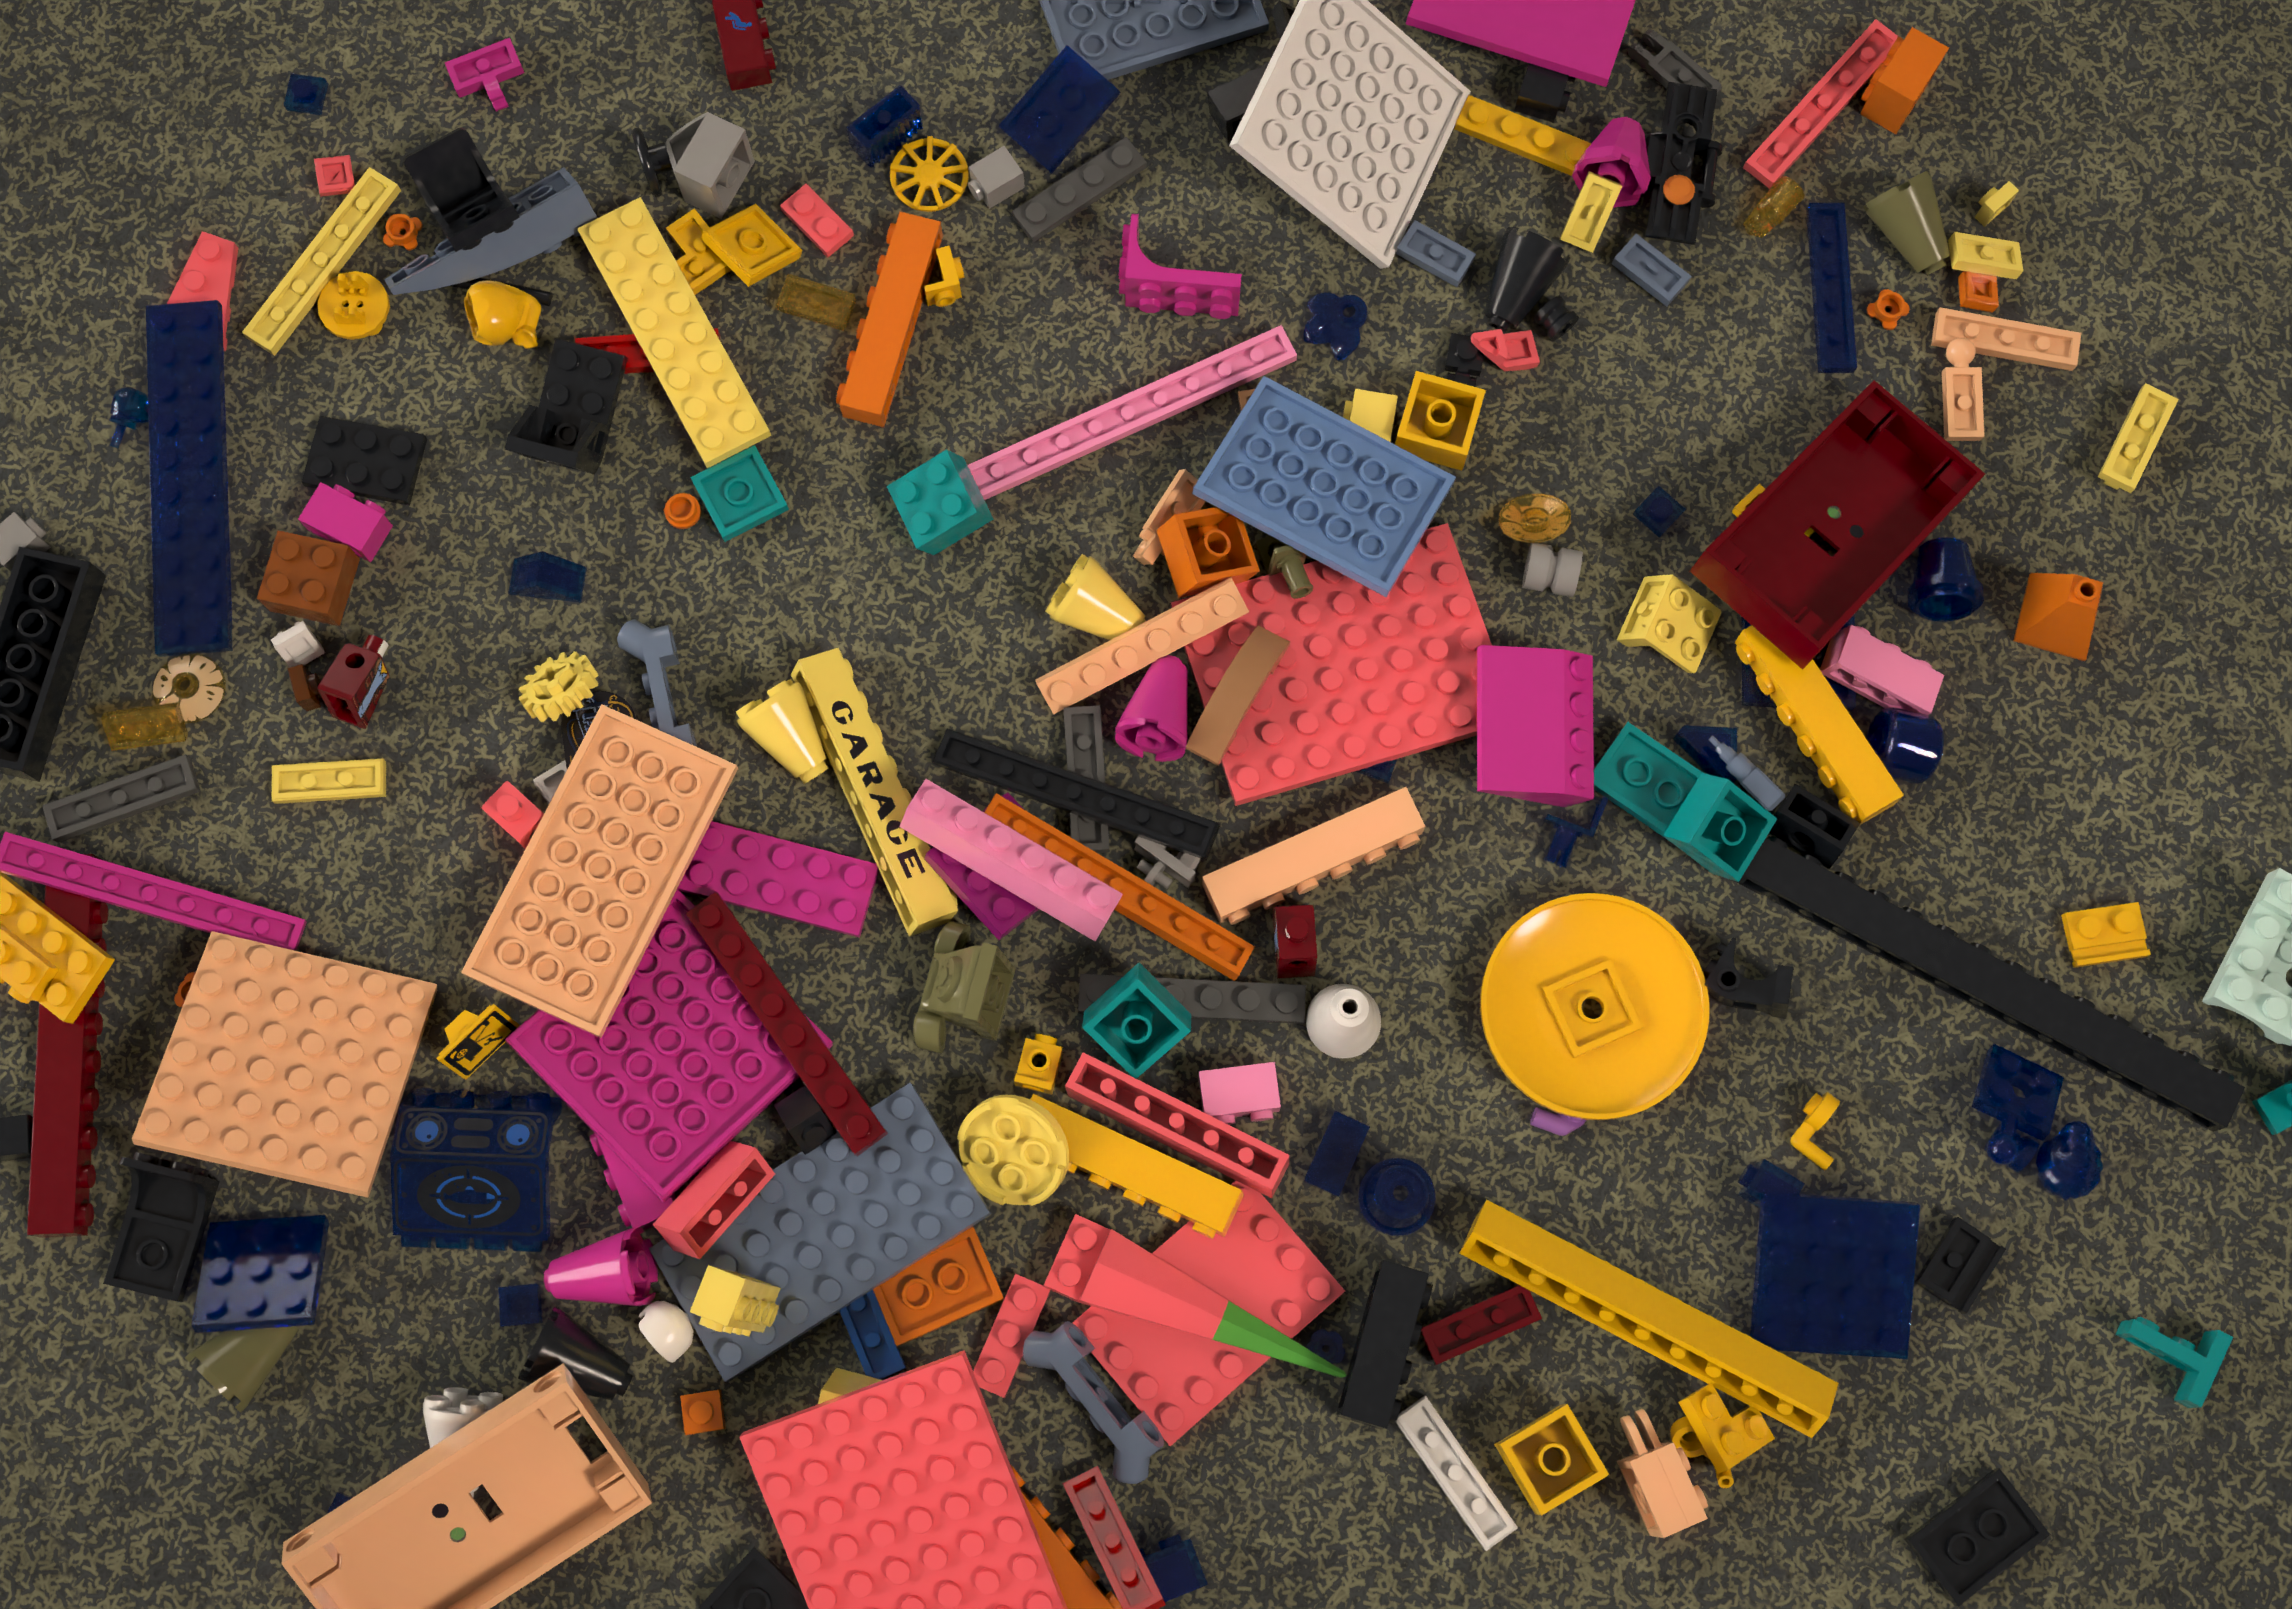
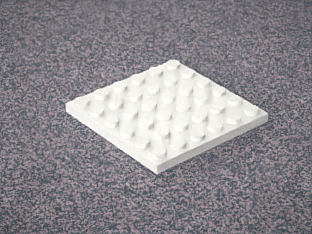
M1299 0L1229 146L1380 269L1387 268L1393 260L1397 247L1406 232L1471 91L1368 0Z

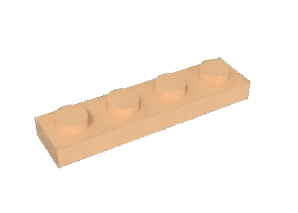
M1939 307L1935 314L1931 346L1947 348L1952 340L1967 338L1974 344L1976 354L2073 371L2078 364L2081 333Z

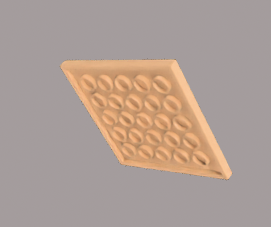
M211 931L132 1137L133 1144L368 1198L437 993V984Z

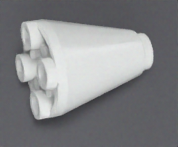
M451 1387L444 1389L443 1396H426L423 1403V1415L430 1448L502 1403L503 1394L484 1392L480 1393L479 1396L468 1395V1389ZM479 1486L470 1492L473 1498L474 1492L478 1490Z

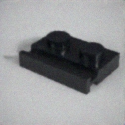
M1955 1217L1914 1282L1946 1304H1950L1958 1309V1312L1961 1314H1966L2006 1248L1999 1246L1991 1238L1961 1218Z

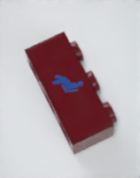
M712 0L731 91L772 83L770 70H775L776 64L772 48L765 49L764 40L770 39L766 18H759L757 10L764 8L763 1Z

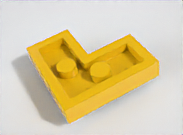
M694 208L667 226L666 230L684 254L676 262L693 293L696 295L730 272L731 269L701 240L703 231L710 227Z
M1713 1383L1701 1387L1678 1402L1718 1474L1731 1469L1775 1439L1759 1410L1747 1406L1733 1416H1730Z

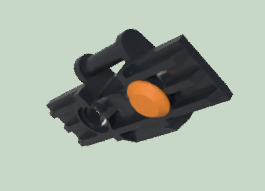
M1675 82L1668 83L1661 132L1650 133L1645 139L1651 176L1649 185H1653L1645 237L1695 245L1700 208H1709L1715 205L1716 196L1713 194L1717 159L1722 154L1723 149L1721 143L1711 140L1717 89ZM1683 123L1690 124L1694 127L1696 134L1692 137H1683L1679 134L1677 126ZM1694 154L1704 156L1700 184L1693 183L1690 180Z

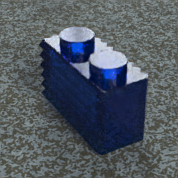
M899 85L846 127L850 146L869 167L875 168V163H880V159H885L886 155H891V151H896L897 146L901 147L902 142H907V138H912L913 134H918V130H923L920 105Z

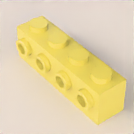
M708 1265L690 1312L701 1316L699 1324L718 1332L723 1331L729 1334H742L750 1337L751 1331L764 1333L766 1326H772L779 1309V1305L775 1304L781 1288L745 1274Z

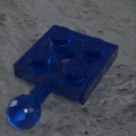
M1993 1044L1986 1054L1972 1108L2001 1121L1999 1133L1990 1138L1987 1143V1154L1993 1162L2006 1165L2012 1163L2019 1154V1146L2014 1139L2016 1129L2041 1141L2050 1134L2064 1077L1996 1044ZM2012 1086L2019 1088L2024 1093L2025 1098L2016 1095Z

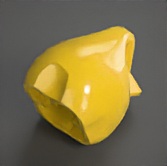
M486 280L471 285L464 297V305L474 340L485 345L497 346L503 345L512 339L515 345L524 346L525 349L538 347L536 327L542 309L541 304L535 297L499 281Z

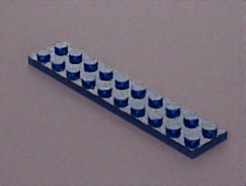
M218 300L146 306L155 655L166 657L233 651L222 304Z

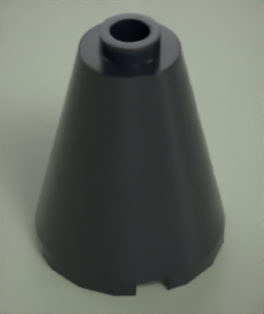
M1508 227L1503 235L1484 314L1489 318L1487 323L1495 329H1502V332H1506L1508 328L1516 329L1566 269L1570 261L1569 255L1561 257L1564 250L1555 243L1531 231H1528L1526 237L1517 235L1516 233L1519 229L1517 227Z
M554 1307L549 1317L556 1319V1321L550 1318L547 1319L524 1364L525 1367L531 1370L529 1372L522 1369L518 1379L533 1383L564 1363L586 1395L611 1401L616 1394L623 1397L633 1378V1374L627 1372L630 1364L563 1310Z

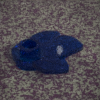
M1330 292L1315 295L1307 302V306L1314 316L1305 325L1303 340L1308 344L1330 343L1336 360H1343L1351 355L1360 344V327L1367 320L1368 308L1365 302L1356 295H1345L1341 298ZM1347 307H1354L1356 309L1352 317L1347 318L1343 315Z

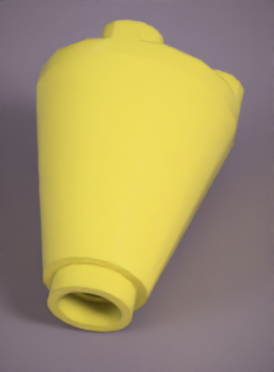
M1081 554L1072 567L1065 583L1062 582L1045 612L1050 614V618L1056 622L1107 640H1112L1146 622L1144 619L1145 614L1094 558L1091 556L1086 557Z
M792 679L784 680L767 691L770 698L763 702L761 699L753 700L737 710L736 714L739 717L737 723L795 778L799 777L803 784H806L829 769L824 762L827 758L802 686L799 682L794 683Z

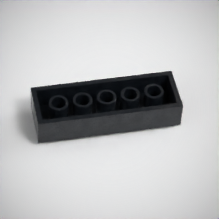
M19 547L0 604V774L37 782L41 780L106 575L89 561Z

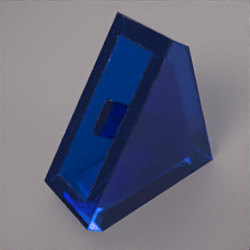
M544 551L515 558L508 594L581 603L587 568Z
M1684 725L1673 740L1706 774L1729 779L1734 783L1737 779L1726 769L1727 764L1719 757L1720 755L1716 752V747L1709 739L1714 736L1721 744L1724 742L1728 747L1730 746L1737 752V728Z

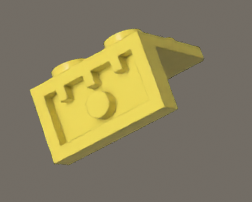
M1673 574L1646 576L1643 578L1617 641L1627 647L1651 646L1687 673H1696L1721 616V610Z

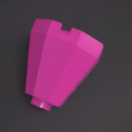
M1628 117L1613 118L1575 165L1572 177L1579 191H1581L1590 171L1622 184L1621 191L1613 208L1636 205L1641 193L1643 192L1644 194L1648 189L1651 179L1645 134L1639 122Z

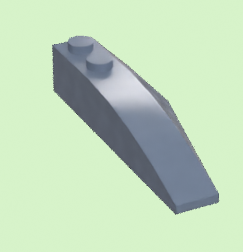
M563 167L508 198L520 218L514 220V224L506 231L501 233L492 232L481 238V243L470 250L460 249L457 252L448 238H446L435 248V255L429 257L427 254H423L384 280L393 295L433 290L471 281L507 269L542 252L548 254L557 250L562 245L561 241L572 235L580 236L577 228L597 219V216L578 182Z

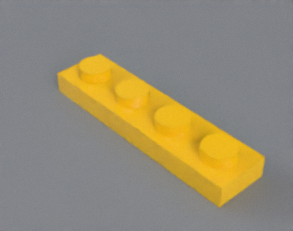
M1468 95L1454 130L1572 176L1577 162L1591 145L1590 142L1471 95Z

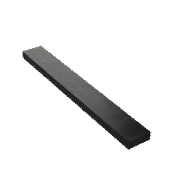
M946 729L933 760L935 765L1206 861L1220 829L1218 822L950 729Z

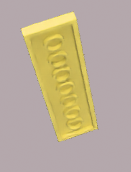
M641 197L577 228L705 466L709 468L770 437L769 428Z

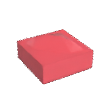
M350 155L314 159L320 197L350 193L355 186Z

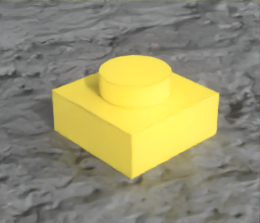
M2010 181L1999 190L1995 187L1991 188L1978 202L1982 207L1975 218L1985 227L2010 205L2019 190Z

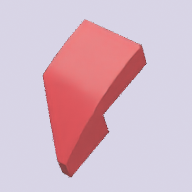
M1502 329L1473 333L1470 337L1474 346L1503 371L1527 370L1536 368L1540 363L1532 330L1503 334Z

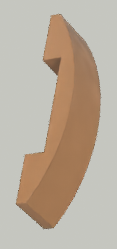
M1259 625L1254 629L1233 659L1207 703L1188 740L1187 750L1219 766L1236 737L1239 725L1268 676L1274 673L1290 646V641Z

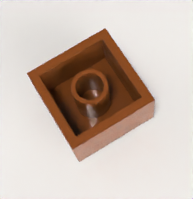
M278 530L257 600L270 612L340 626L360 558L349 545Z

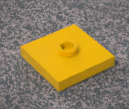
M756 203L704 230L701 238L748 287L795 262L801 257L803 251Z

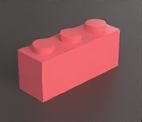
M730 1141L710 1160L653 1225L673 1251L701 1259L772 1179L775 1173L756 1147Z

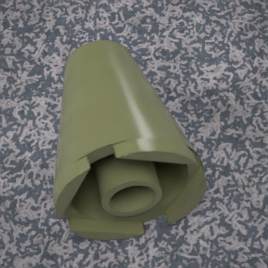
M1928 171L1908 179V182L1889 189L1863 206L1866 214L1917 273L1924 270L1928 276L1947 266L1944 259L1950 256L1932 177Z
M271 1302L192 1350L185 1356V1359L192 1363L197 1358L201 1364L196 1370L227 1400L230 1401L236 1396L241 1402L235 1408L241 1413L251 1402L299 1329L294 1323L299 1317L283 1302L278 1307Z

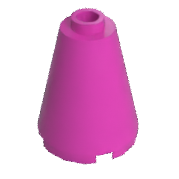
M1166 655L1151 663L1115 727V741L1125 751L1143 758V751L1157 754L1155 761L1160 762L1175 761L1182 758L1185 754L1188 743V669L1179 658Z
M630 1228L552 1260L548 1269L544 1272L545 1288L556 1299L630 1306L649 1305L654 1300L656 1292L649 1293L650 1285L652 1282H658L657 1262L649 1250L653 1244L650 1239L643 1240L640 1234L645 1231L642 1228Z

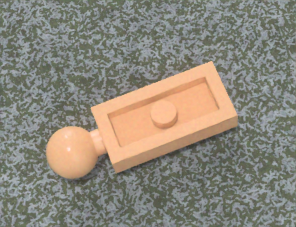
M1967 338L1952 340L1946 349V357L1954 365V367H1945L1942 370L1944 439L1946 441H1981L1984 438L1982 367H1969V363L1975 357L1976 349L1974 344Z

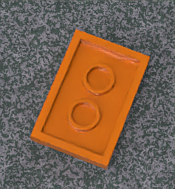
M974 1227L967 1229L873 1289L897 1347L1004 1300L1002 1291Z

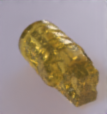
M1780 177L1776 184L1770 188V191H1767L1757 202L1753 211L1744 221L1743 225L1746 232L1763 238L1778 224H1781L1785 217L1805 197L1804 191L1799 184L1789 177Z

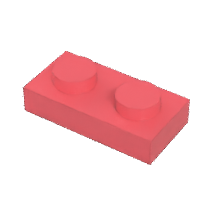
M807 183L780 205L781 211L827 258L854 236L853 230Z

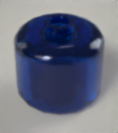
M1895 707L1884 708L1874 717L1866 734L1867 741L1894 780L1911 784L1923 783L1932 777L1943 756V729L1939 721L1930 715Z

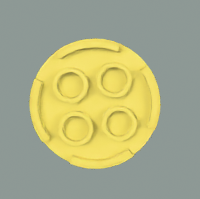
M999 1095L988 1098L978 1104L965 1117L958 1131L957 1139L959 1140L962 1166L977 1191L997 1204L1004 1205L1006 1203L1031 1206L1039 1204L1055 1192L1066 1176L1069 1165V1148L1066 1136L1054 1116L1043 1106L1028 1098L1017 1095Z

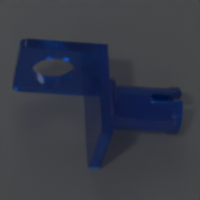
M1600 797L1588 829L1550 814L1545 815L1543 821L1554 825L1553 828L1556 829V832L1544 860L1553 864L1559 850H1561L1556 865L1567 868V863L1577 838H1582L1583 836L1591 839L1594 837L1608 797Z

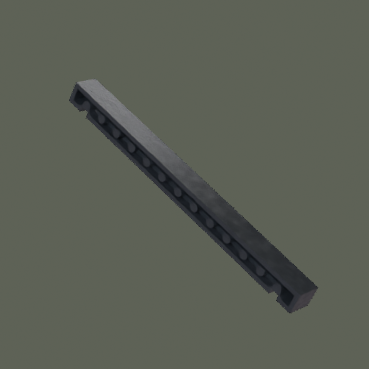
M1768 836L1765 838L1742 878L1737 882L1760 895L1764 894L1774 899L1775 903L2168 1109H2175L2183 1113L2189 1120L2212 1132L2228 1127L2245 1089L2244 1086L2234 1082L2235 1078L2230 1073L2216 1068L2211 1070L2199 1063L2200 1059L2197 1056L2182 1050L2175 1051L2165 1046V1041L2157 1035L2148 1032L2140 1033L2130 1028V1023L2126 1019L2114 1014H2108L2107 1016L2094 1009L2095 1004L2088 999L2080 996L2071 997L2061 992V987L2055 982L2045 978H2039V980L2025 973L2026 968L2010 960L2002 961L1992 956V951L1982 944L1975 942L1969 944L1961 940L1953 929L1940 924L1935 926L1923 920L1924 916L1917 910L1909 907L1900 908L1888 902L1889 897L1884 893L1874 889L1865 890L1856 885L1855 879L1839 871L1833 873L1821 867L1822 863L1808 854L1798 855L1787 849L1788 845L1776 837Z

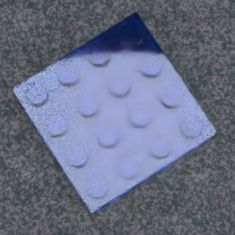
M1761 1192L1750 1337L1779 1351L1908 1359L1920 1205L1916 1202Z

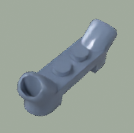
M636 619L627 621L619 631L617 641L619 648L646 664L647 673L642 674V681L646 695H652L654 708H649L652 727L697 747L695 733L689 723L678 726L666 667L680 664L670 625L651 629Z
M1067 1321L1053 1333L1033 1331L1030 1333L1023 1345V1359L1026 1364L1031 1367L1056 1370L1066 1382L1065 1387L1070 1396L1076 1401H1081L1090 1413V1420L1095 1428L1105 1433L1114 1444L1112 1475L1119 1482L1137 1484L1144 1481L1149 1475L1150 1457L1164 1446L1163 1437L1156 1425L1145 1411L1133 1420L1085 1360V1357L1095 1347L1076 1325Z

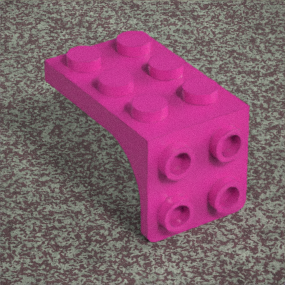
M1131 214V223L1123 225V253L1119 264V294H1125L1126 307H1137L1146 313H1157L1160 309L1173 310L1181 316L1208 313L1216 319L1238 316L1242 274L1166 268L1151 262L1139 247V214Z

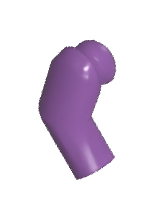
M1536 1107L1532 1114L1530 1125L1559 1136H1566L1581 1127L1586 1120L1559 1113L1554 1114Z

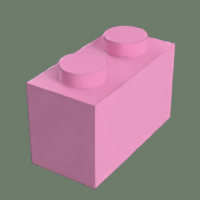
M1275 1062L1205 1070L1198 1073L1202 1111L1228 1125L1235 1124V1117L1250 1116L1252 1122L1273 1119L1274 1112L1280 1111L1281 1105Z

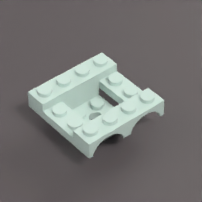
M2278 868L2266 875L2202 1002L2207 1005H2215L2234 1011L2258 1025L2265 1033L2264 1037L2277 1044L2292 1046V987L2286 981V973L2289 969H2292V874Z

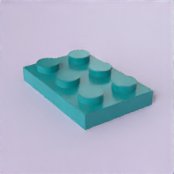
M1627 722L1594 769V790L1663 836L1703 772Z

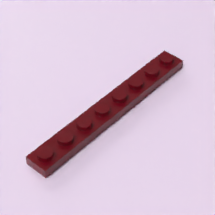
M716 891L685 913L854 1155L858 1157L889 1134L721 895Z

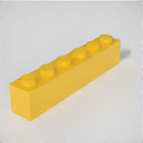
M1752 625L1742 630L1735 641L1737 645L1736 652L1744 664L1751 666L1757 675L1756 681L1760 690L1765 695H1770L1777 706L1776 710L1783 724L1792 728L1798 737L1797 744L1805 756L1811 757L1818 767L1817 772L1821 782L1827 788H1832L1838 797V805L1841 812L1858 821L1861 825L1894 806L1904 794L1814 660L1812 659L1802 670Z
M1032 1095L1030 1100L1048 1110L1057 1120L1066 1136L1069 1148L1067 1172L1074 1174L1076 1169L1090 1174L1089 1182L1106 1190H1109L1111 1185L1124 1190L1122 1197L1140 1206H1144L1145 1201H1148L1159 1207L1158 1214L1178 1223L1180 1217L1194 1223L1192 1228L1194 1231L1213 1239L1215 1234L1225 1237L1243 1199L1244 1194L1241 1189L1038 1095Z

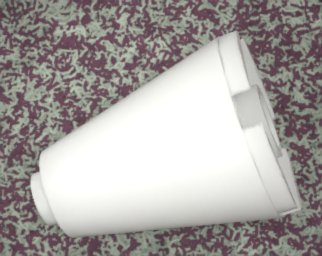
M1335 984L1324 988L1312 999L1306 1014V1027L1310 1040L1321 1052L1333 1058H1352L1362 1055L1375 1043L1381 1028V1015L1375 1000L1365 990L1350 984Z

